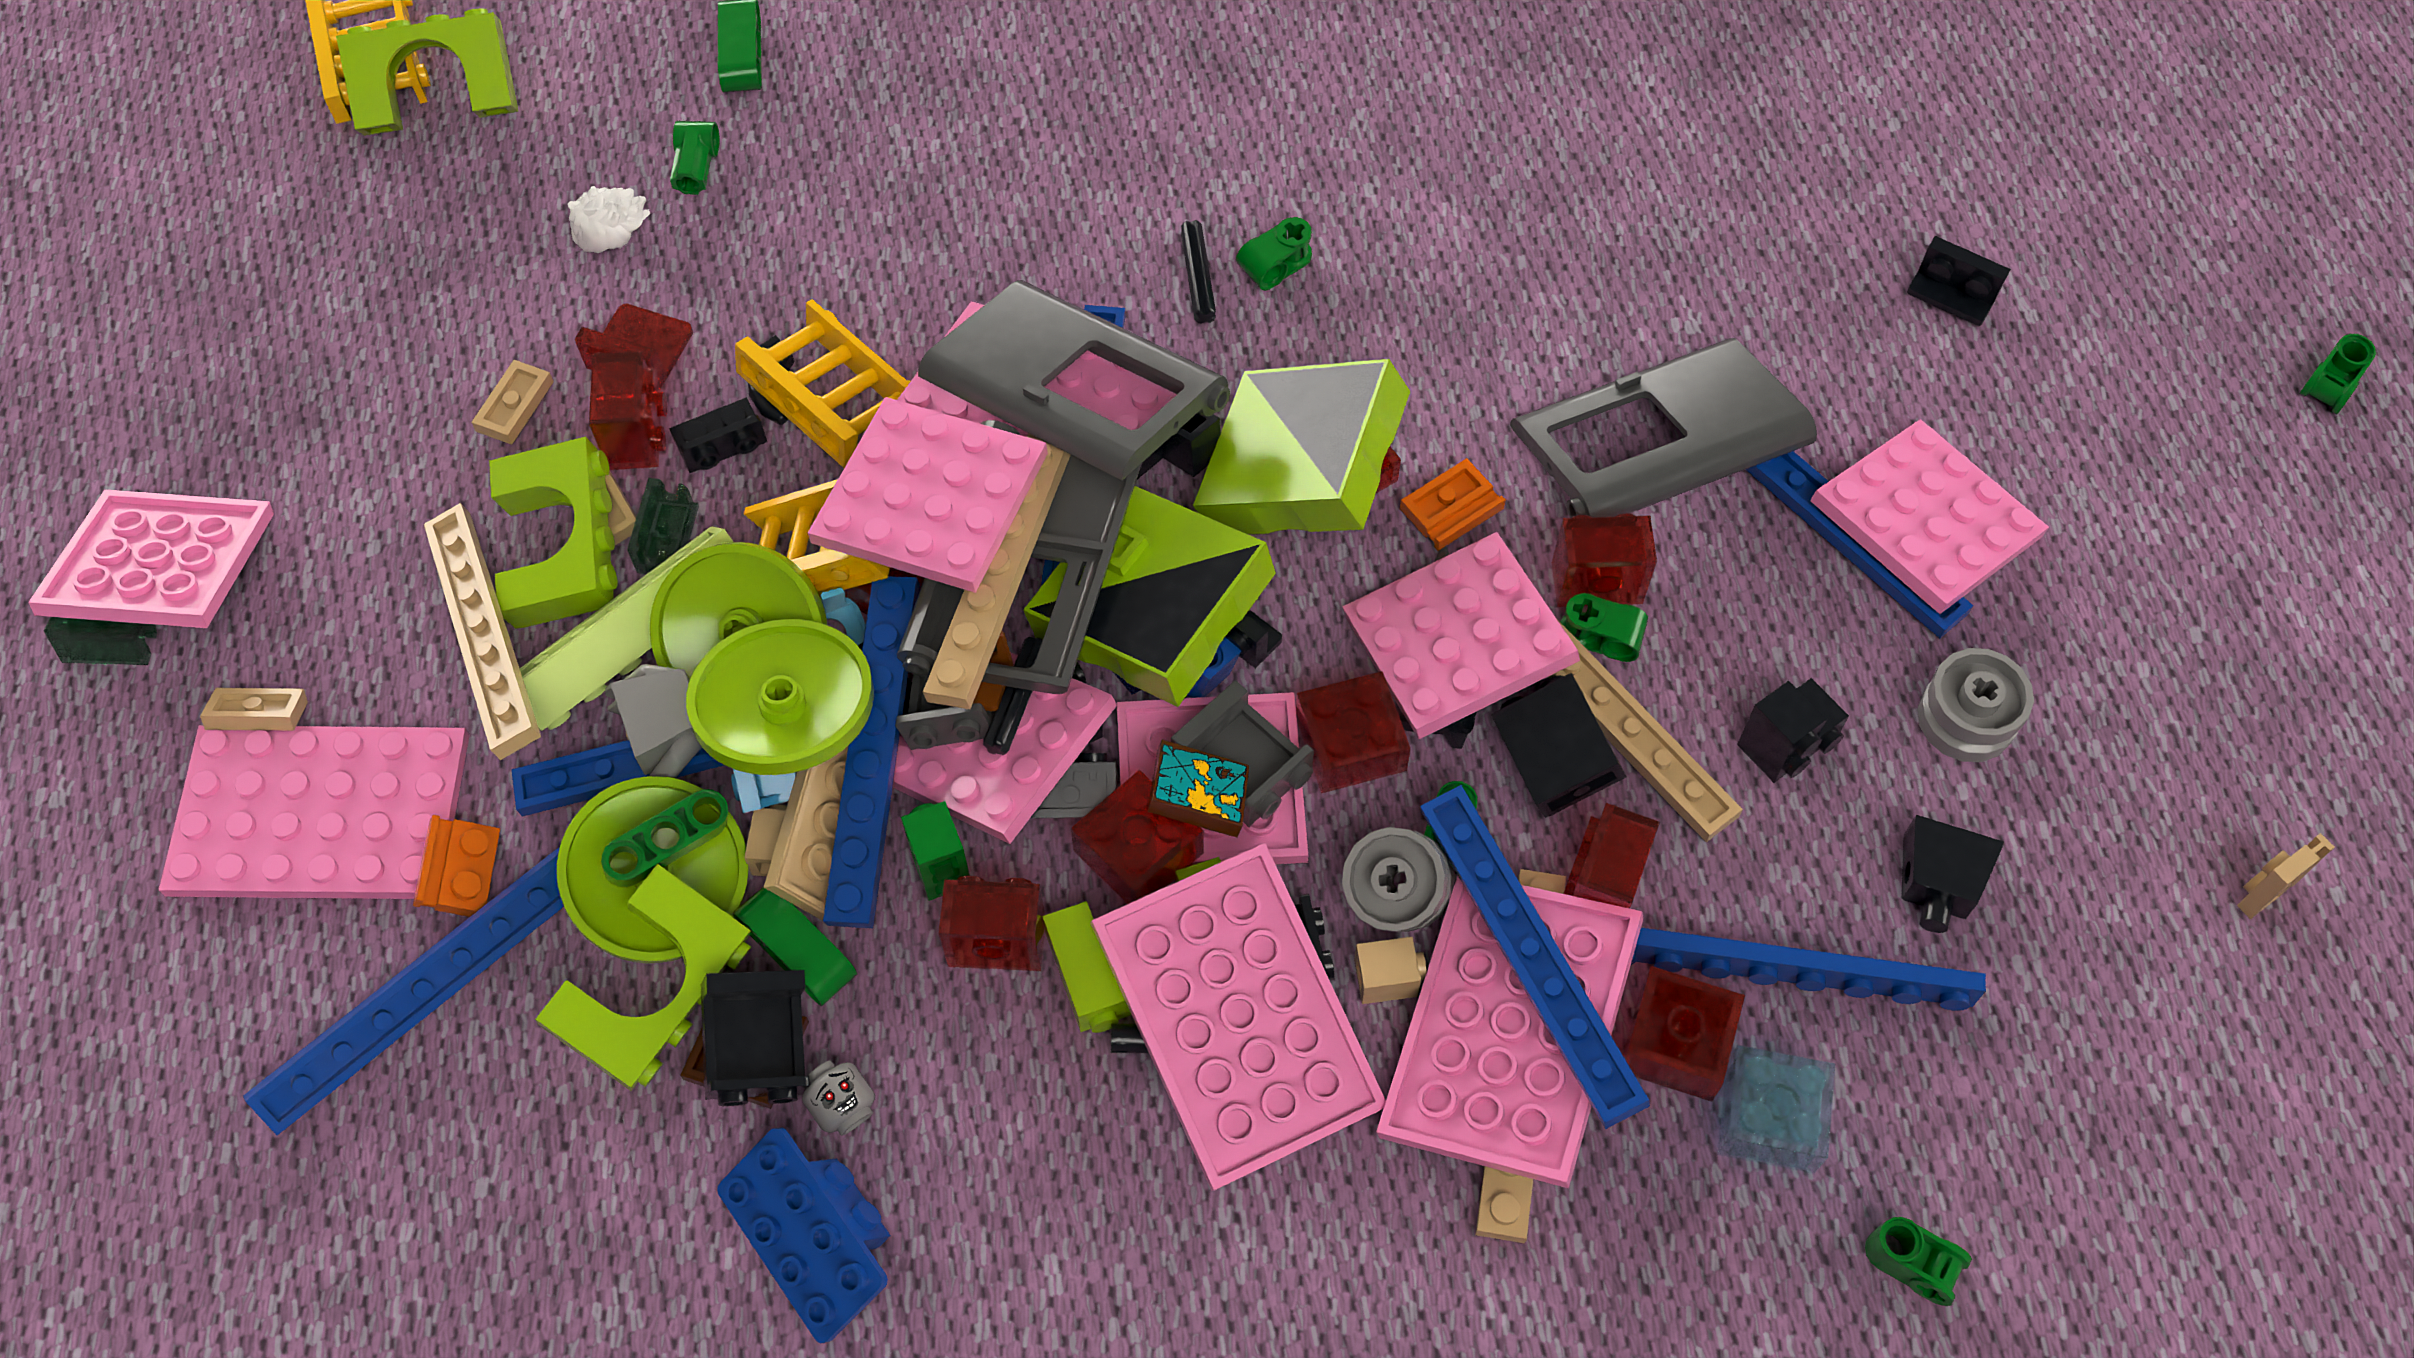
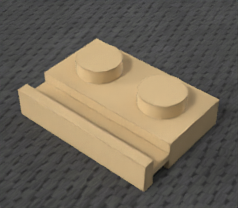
M2320 833L2308 845H2304L2292 856L2285 850L2281 851L2262 867L2261 872L2243 886L2249 894L2237 906L2252 919L2290 887L2298 883L2335 846Z

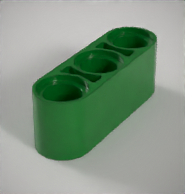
M758 0L718 1V75L722 92L762 89L761 16Z
M712 789L697 791L611 841L605 847L601 858L605 877L611 884L618 887L633 886L646 879L657 864L664 868L718 836L725 829L728 820V804L726 799L719 792ZM703 804H711L719 810L720 817L714 823L702 824L694 818L693 813L695 809ZM670 828L679 835V840L675 846L669 849H661L652 842V837L659 829ZM622 852L631 853L638 860L635 869L626 874H619L610 867L613 857Z
M764 886L732 913L738 922L751 930L749 935L784 971L804 970V991L820 1006L828 1002L857 975L856 969L842 952L792 903L765 889Z

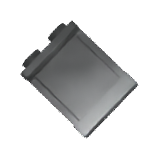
M913 674L908 714L897 716L895 724L911 750L929 749L934 746L959 742H973L985 738L995 711H986L980 703L972 704L971 709L929 703L923 694L929 675L918 676Z
M1236 680L1171 737V742L1249 765L1243 822L1248 827L1260 817L1262 819L1270 817L1281 804V797L1292 787L1295 790L1301 788L1314 771L1312 768L1314 750L1307 744L1299 749L1248 704V691Z

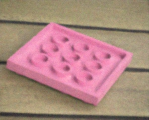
M885 397L808 531L810 542L976 593L1048 454L1046 442Z
M1921 419L1817 489L1810 500L1939 614L2037 542L2049 528L2033 512L2028 510Z
M104 490L28 603L34 616L208 628L274 515L270 501Z
M1498 532L1342 606L1346 619L1418 739L1432 734L1580 661L1578 649Z
M1010 652L1013 664H1015L1018 655ZM1073 678L1065 694L1032 691L1010 749L1005 755L989 753L983 745L984 739L934 746L929 749L911 750L901 735L899 737L893 788L925 804H938L945 801L952 817L1011 844L1116 708L1117 704L1111 694Z
M1294 692L1248 695V704L1299 748ZM1216 697L1185 698L1179 707L1162 699L1117 702L1125 873L1180 870L1216 857H1220L1221 862L1263 843L1266 844L1275 865L1308 863L1303 786L1297 790L1292 787L1281 797V804L1267 819L1260 817L1250 827L1243 822L1238 838L1148 812L1156 755L1161 740L1171 742V737Z

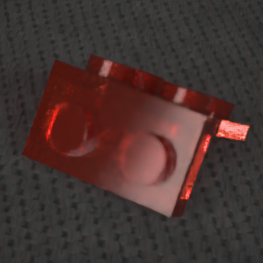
M622 304L617 308L603 333L581 327L574 340L586 369L660 391L693 335L691 324L686 321L634 305Z

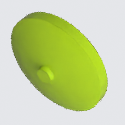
M729 542L717 544L691 554L676 565L666 576L653 602L650 616V640L657 665L684 669L690 681L695 668L702 658L720 641L741 629L762 622L781 619L810 620L827 625V618L816 588L807 575L794 562L765 546L745 542Z
M772 620L755 624L733 633L715 645L702 658L688 683L686 709L697 741L715 760L727 767L750 774L781 775L817 766L831 759L851 744L859 735L870 716L874 700V686L865 655L858 645L841 631L810 620Z
M647 776L633 778L612 785L598 793L572 819L563 836L558 852V889L562 903L572 923L588 941L599 949L620 959L639 963H663L682 958L679 949L668 937L628 909L629 899L644 880L630 887H618L611 884L605 877L601 858L605 847L611 841L691 794L703 790L702 788L670 777ZM703 804L695 809L693 815L698 822L711 824L719 819L720 812L711 804ZM728 811L727 824L718 836L667 865L664 869L734 918L732 913L740 907L745 894L748 864L744 859L746 851L744 837L731 813ZM670 828L659 829L652 837V842L661 849H669L675 846L679 840V835ZM622 852L613 857L610 867L619 874H626L635 869L638 860L633 854Z

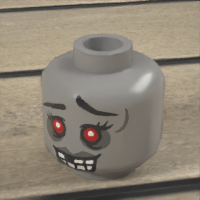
M829 1060L809 1073L808 1076L811 1084L805 1089L802 1101L824 1132L832 1133L838 1131L843 1136L872 1116L873 1111L870 1107L875 1100V1093L854 1064L845 1062L835 1066Z

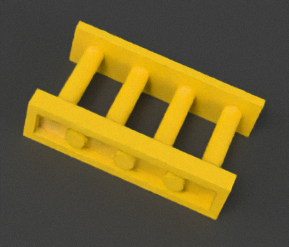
M305 0L323 96L336 124L351 121L352 119L336 36L348 34L347 30L349 28L338 30L337 27H333V24L339 23L340 18L394 6L396 17L359 25L371 27L372 30L387 28L386 24L392 21H410L407 7L413 6L412 0H347L334 4L331 0ZM417 51L405 58L407 71L397 73L395 89L399 90L413 86L420 104L428 102L425 87L431 86L425 64H419Z
M813 299L806 302V327L768 349L761 348L748 336L735 343L736 372L843 468H845L857 447L858 435L866 431L882 401L850 421L840 418L832 410L869 387L873 388L883 398L887 397L897 400L911 382L902 377L838 322L831 311L824 310ZM815 340L830 351L795 373L787 371L778 363ZM842 363L856 374L855 377L822 397L814 395L805 387Z
M837 480L745 507L744 515L762 529L759 542L761 546L776 550L779 534L793 531L787 558L807 575L819 596L822 592H828L831 589L840 587L845 590L886 579L890 570L888 566L820 546L819 552L805 556L809 541L808 531Z

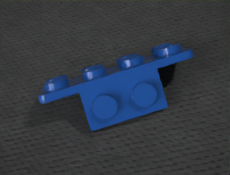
M773 1128L719 1183L718 1195L818 1343L832 1341L886 1287L888 1282L887 1275L870 1250L880 1247L891 1235L882 1224L879 1211L874 1205L866 1201L854 1184V1177L851 1171L844 1164L840 1163L837 1158L808 1162L785 1128Z

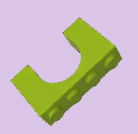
M478 8L465 11L464 17L449 18V15L445 14L431 15L425 18L426 22L411 24L407 20H398L387 23V28L372 30L368 26L349 28L347 30L348 34L336 36L355 130L364 136L403 130L395 89L397 71L407 56L417 50L429 47L443 48L458 56L465 71L472 111L477 116L482 118L518 112L501 20L494 12L488 13L487 9Z
M585 436L489 460L491 498L510 516L555 505L571 506L574 510L572 533L566 544L555 555L537 564L495 574L496 596L503 618L515 629L596 611L614 599L613 589L617 588L618 580L615 569L611 564V551L615 548V540L608 523V513L612 511V501L606 489L605 476L609 475V463L605 453L602 450H598Z
M1220 857L1175 871L1176 882L1221 863ZM1087 901L1042 916L1045 934L1080 1032L1089 1029L1094 1033L1104 1032L1111 1029V1023L1118 1024V1019L1132 1015L1090 924L1094 919Z
M659 864L655 866L629 899L628 909L668 937L679 949L684 960L685 979L674 1000L656 1013L641 1017H628L610 1011L566 980L535 1019L537 1025L630 1091L634 1089L638 1082L644 1087L650 1083L663 1065L657 1057L668 1043L676 1048L693 1024L687 1018L698 1004L701 1005V983L705 975L708 973H722L727 965L735 970L751 949V946L745 942L749 938L751 930Z

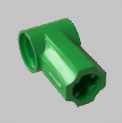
M675 122L673 128L675 156L670 177L673 189L679 190L683 194L698 195L700 191L706 190L711 158L718 156L720 145L719 128L716 122Z

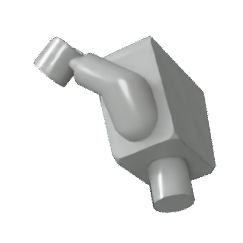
M643 664L624 680L610 683L605 688V695L615 699L607 707V710L621 715L634 756L645 775L649 774V776L676 779L702 748L693 733L687 714L686 692L689 678L684 669Z

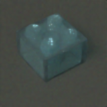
M1737 1045L1726 1063L1717 1155L1815 1174L1828 1158L1836 1064Z

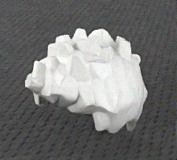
M592 186L588 192H583L579 199L568 203L572 240L585 252L601 253L607 249H621L630 240L631 233L642 225L643 220L650 215L649 209L643 210L646 198L644 196L634 197V190L631 188L607 189L603 187L599 189Z

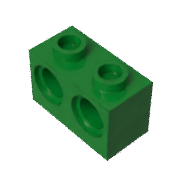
M945 801L938 804L926 803L919 805L909 814L901 817L911 855L928 901L972 885L964 849Z

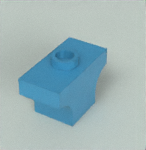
M733 769L734 774L731 775L732 787L736 800L741 802L743 813L789 801L797 772L781 775H758Z

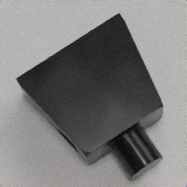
M1920 815L1915 816L1903 838L1901 898L1904 901L1923 906L1919 922L1923 929L1934 933H1944L1948 931L1951 915L1966 919L1982 896L2003 848L2004 841Z

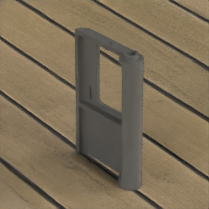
M1023 280L1013 282L931 347L922 358L918 369V377L1120 480L1126 478L1172 435H1175L1196 413L1199 412L1204 416H1211L1216 412H1220L1226 406L1230 396L1228 382L1224 376ZM1088 350L1177 395L1140 428L1130 430L1044 386Z
M1729 338L1643 371L1624 376L1608 384L1513 418L1510 422L1513 431L1546 468L1549 475L1557 481L1570 497L1566 506L1572 522L1576 525L1580 524L1587 530L1811 445L1816 441L1817 437L1815 421L1809 410L1735 338ZM1648 398L1656 404L1686 437L1595 472L1584 473L1549 433L1635 400Z
M987 420L981 423L1020 435L1015 428L1004 422ZM1070 455L1031 554L1032 558L1068 564L1036 662L1030 668H1019L989 662L981 682L1049 694H1065L1068 691L1142 463L1126 478L1120 480ZM924 578L897 652V657L903 663V668L906 671L918 676H927L931 673L964 589Z

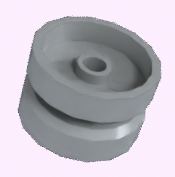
M1967 648L1951 654L1939 665L1931 682L1923 692L1917 708L1919 726L1929 743L1942 754L1959 761L1983 762L1998 757L2012 743L2017 732L2023 727L2030 716L2034 704L2032 684L2024 670L2006 655L1981 648Z
M1387 827L1370 832L1353 846L1344 862L1342 885L1347 903L1359 919L1376 929L1410 932L1428 927L1443 915L1454 888L1455 876L1449 859L1436 841L1417 831ZM1397 873H1403L1406 875V883L1399 884L1397 888L1394 885V877Z

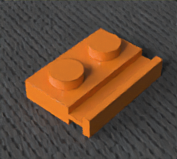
M1466 458L1401 499L1400 510L1425 538L1429 537L1434 542V548L1439 551L1503 510L1506 499L1502 495L1499 497L1493 491L1494 486Z
M432 815L428 825L413 906L419 908L421 905L433 907L435 911L471 917L485 906L489 894L500 828L457 819L449 821L440 819L438 815Z

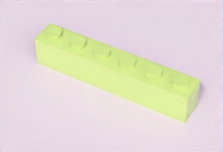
M709 527L520 668L539 730L543 731L545 728L552 730L560 726L571 716L570 709L582 700L584 702L594 700L605 691L607 687L605 683L618 673L625 675L641 664V656L652 648L650 616L655 596L662 582L676 565L691 554L717 544L733 542L725 529Z

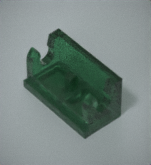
M648 478L627 548L637 573H649L689 543L699 505L693 502L688 488L683 484H678L676 494L665 490V485L660 479Z
M50 617L44 633L62 663L148 665L151 652L145 642V636L147 638H156L157 628L155 624Z

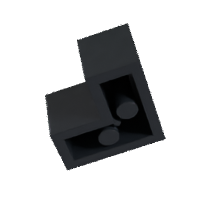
M1199 412L1196 413L1175 435H1172L1142 462L1137 479L1163 458L1195 477L1209 465L1221 435L1220 418L1214 414L1204 416Z
M1812 678L1798 688L1788 680L1755 704L1737 745L1773 783L1786 774L1790 778H1794L1810 764L1811 759L1809 757L1819 749L1826 754L1843 739L1844 735L1841 733V730L1849 715Z

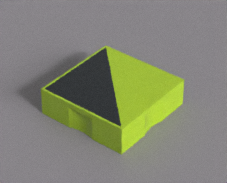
M1390 359L1244 371L1221 435L1194 501V508L1199 514L1246 534H1268L1288 529L1308 532L1363 530L1380 482L1384 457L1395 438L1410 394L1409 388Z
M1134 486L1123 524L1146 535L1149 545L1123 577L1107 569L1078 660L1109 669L1127 683L1179 707L1214 659L1215 653L1224 637L1244 618L1276 572L1267 542ZM1064 562L1058 564L1023 610L1036 638L1044 639L1068 564Z

